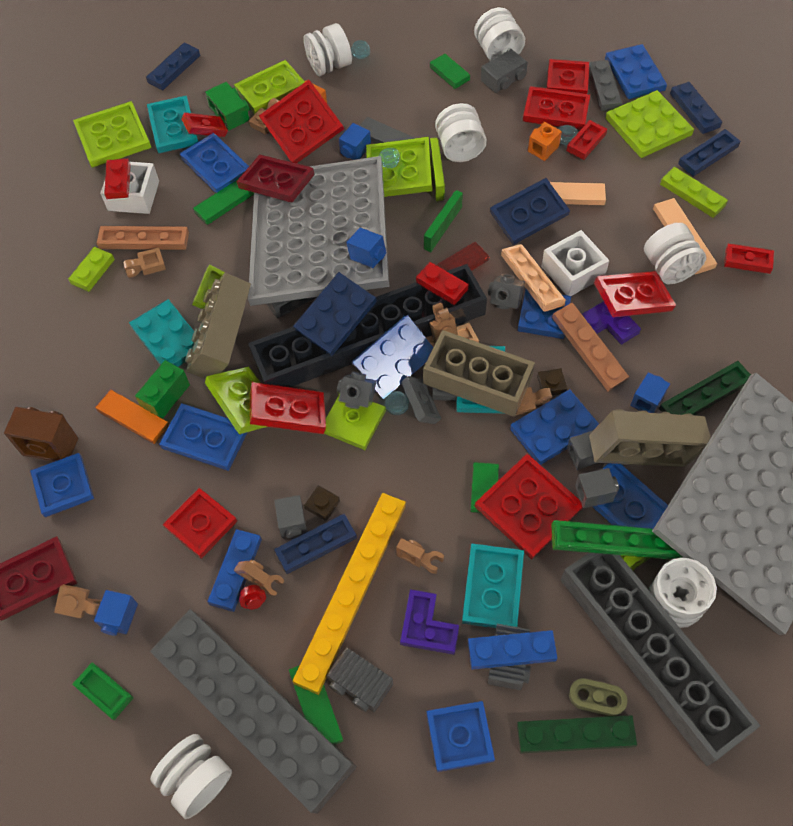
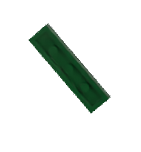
M736 361L660 405L659 410L671 414L683 415L689 413L695 416L743 388L751 374L739 361Z
M633 715L517 722L520 754L630 748L637 746Z

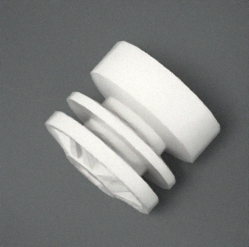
M497 7L490 9L478 19L474 27V35L489 61L494 60L495 57L497 58L507 50L509 51L510 48L517 54H520L525 46L526 38L524 33L506 8Z
M334 23L324 27L322 34L316 30L313 34L307 33L304 35V47L307 58L314 72L319 77L326 72H332L333 65L335 68L341 69L352 63L350 45L339 24Z
M463 103L454 104L445 108L438 115L435 121V128L447 159L454 162H464L477 157L483 152L487 139L474 107Z
M673 223L661 228L647 240L644 246L647 258L655 266L656 272L660 275L663 283L676 284L686 280L699 271L706 261L705 252L700 248L699 243L694 241L693 234L684 223Z
M677 558L664 564L649 587L651 594L679 628L689 627L698 622L715 600L717 590L714 576L708 568L697 560L689 558Z
M198 734L186 737L173 747L158 763L150 778L156 788L161 787L160 791L163 796L175 793L171 804L184 819H189L204 809L224 788L232 774L230 767L219 756H213L208 759L211 747L203 744V739Z

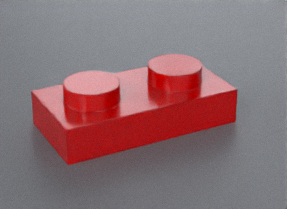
M184 113L181 118L189 134L211 135L215 133L218 137H225L228 132L222 118L219 116Z
M589 120L569 142L566 151L585 160L606 136L607 128Z
M128 158L107 160L104 189L106 199L129 198L131 164Z
M727 244L724 267L771 274L773 270L774 250Z
M429 262L416 277V283L453 305L468 290L466 282L432 262Z

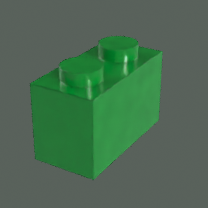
M227 82L205 91L209 108L216 116L222 118L228 131L250 120L248 103L245 99L242 100L237 90L231 88Z
M164 360L138 391L135 398L141 407L163 419L187 390L190 383L184 370Z

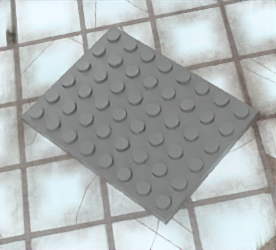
M381 156L311 166L315 175L293 203L254 193L249 283H251L248 293L250 306L318 297L338 272L364 290L390 287ZM359 228L383 236L386 254L374 268L350 259L346 242Z
M754 373L746 381L652 532L684 558L697 560L706 566L714 576L715 583L778 635L786 634L793 621V402L759 374Z

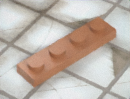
M100 226L97 246L99 249H155L159 247L160 250H186L189 231L187 227Z
M573 302L553 314L552 319L608 392L627 381L629 375Z

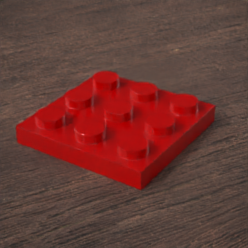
M307 80L259 115L289 160L296 164L344 130L342 123L310 80Z
M526 454L474 505L479 512L520 550H524V553L531 560L552 540L551 523L554 520L571 521L583 509L581 501L529 454Z

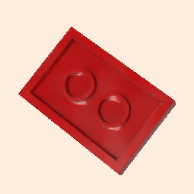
M530 86L523 114V122L537 124L546 122L551 126L581 130L586 123L590 95Z
M656 271L597 276L594 281L612 317L670 312L676 306Z
M252 382L250 387V424L324 434L326 429L324 392Z

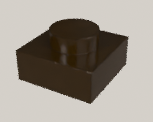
M562 368L538 372L537 378L540 389L550 388L552 396L563 394L567 391L568 388Z
M318 485L304 504V508L327 521L340 502V498Z

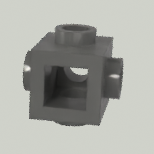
M501 274L494 282H490L488 295L491 296L490 303L496 304V307L500 309H509L510 307L517 309L522 301L525 281L515 279V276L510 274Z
M352 372L351 375L344 376L343 379L339 380L337 386V393L340 394L339 401L345 402V406L350 408L369 407L373 402L377 381L366 378V374L360 372Z

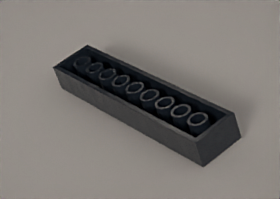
M468 264L447 271L468 284V290L455 305L416 282L376 296L377 302L333 356H330L304 337L294 327L248 344L263 384L293 387L352 365V361L405 315H408L422 334L427 337L432 335L429 322L436 320L432 306L442 303L443 309L447 308L449 314L455 318L456 325L486 315L487 297Z

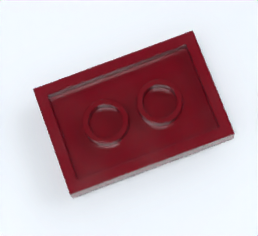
M259 154L236 182L240 189L293 203L315 173L312 167Z
M57 536L0 563L1 621L59 593L60 586L63 584L73 586L78 583L61 540Z

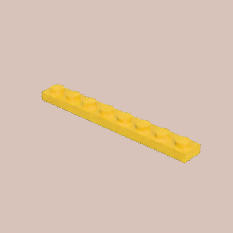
M385 493L381 494L292 681L294 685L317 695L320 694L327 674L331 670L406 507V501Z

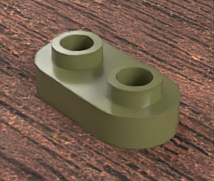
M581 678L574 681L569 689L570 702L581 710L606 716H618L627 706L625 692L615 685ZM578 692H586L588 698L586 700L580 699ZM609 697L613 698L616 706H609L606 699Z

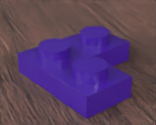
M604 301L582 313L596 334L607 329L621 345L637 336L641 331V328L630 316L612 317Z
M410 589L400 645L455 655L459 625L433 620L437 594Z

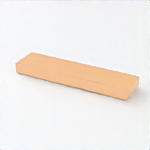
M675 198L654 204L653 210L664 227L673 223H684L693 234L694 241L698 242L700 248L705 252L706 261L695 275L714 269L717 262Z
M522 244L502 249L501 256L519 280L525 281V288L544 312L565 306V298Z

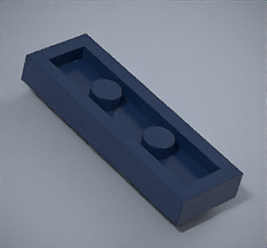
M184 42L146 76L147 82L163 91L201 56L199 49Z
M690 82L671 88V96L702 134L721 127L722 120Z
M724 129L681 157L678 165L694 177L738 148L741 141Z
M344 513L274 550L286 574H289L357 539V535Z

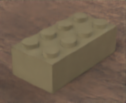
M224 273L219 280L215 279L211 290H207L203 299L206 306L205 309L202 308L197 319L200 322L199 329H195L191 339L194 342L193 349H189L185 362L188 363L186 372L206 379V376L221 373L228 366L251 283L228 273Z
M442 330L423 368V384L515 417L532 379L535 362Z
M623 409L612 410L589 435L595 463L680 467L687 466L699 456L711 438L705 416H693V414L689 413L677 415L669 412H629Z

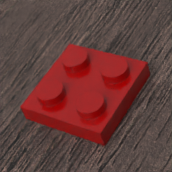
M549 59L547 89L582 94L588 93L589 62Z
M198 488L167 519L163 526L202 559L238 521L229 511L202 489Z

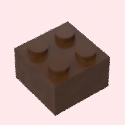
M15 407L4 431L5 436L22 456L54 462L71 456L79 439L63 414L56 411L42 412L34 407Z

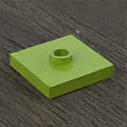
M338 396L326 417L324 434L366 450L386 412V407L372 402V405L369 407L350 408L345 406V402L339 401Z

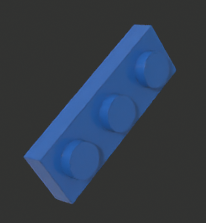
M238 529L235 530L207 601L209 605L232 612L235 611L246 579L234 572V569L238 562L255 559L262 540L260 535Z
M553 630L468 638L471 670L555 662L558 659Z

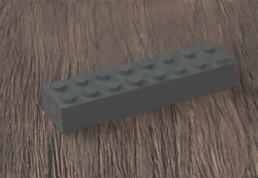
M588 553L564 570L561 577L562 583L706 766L717 761L761 726L620 555Z
M191 609L150 651L311 813L318 814L356 769L357 766Z

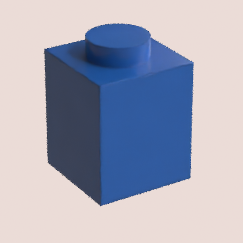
M352 123L339 138L340 154L353 160L360 159L366 152V145L371 144L370 131Z
M359 228L346 242L350 259L374 268L386 254L383 236L363 228Z
M648 372L635 392L630 406L639 411L655 413L665 397L670 383L662 377Z
M105 590L94 622L101 628L100 631L112 636H116L117 633L127 634L138 603L131 595Z

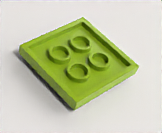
M658 90L608 111L605 117L640 158L692 136L694 128Z
M132 101L73 120L92 168L107 163V160L120 159L151 148Z
M429 137L366 145L367 158L377 156L382 158L384 197L433 191Z

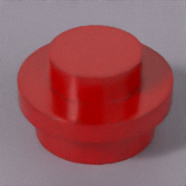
M258 585L247 586L240 592L239 602L241 607L245 609H257L266 600L265 591Z

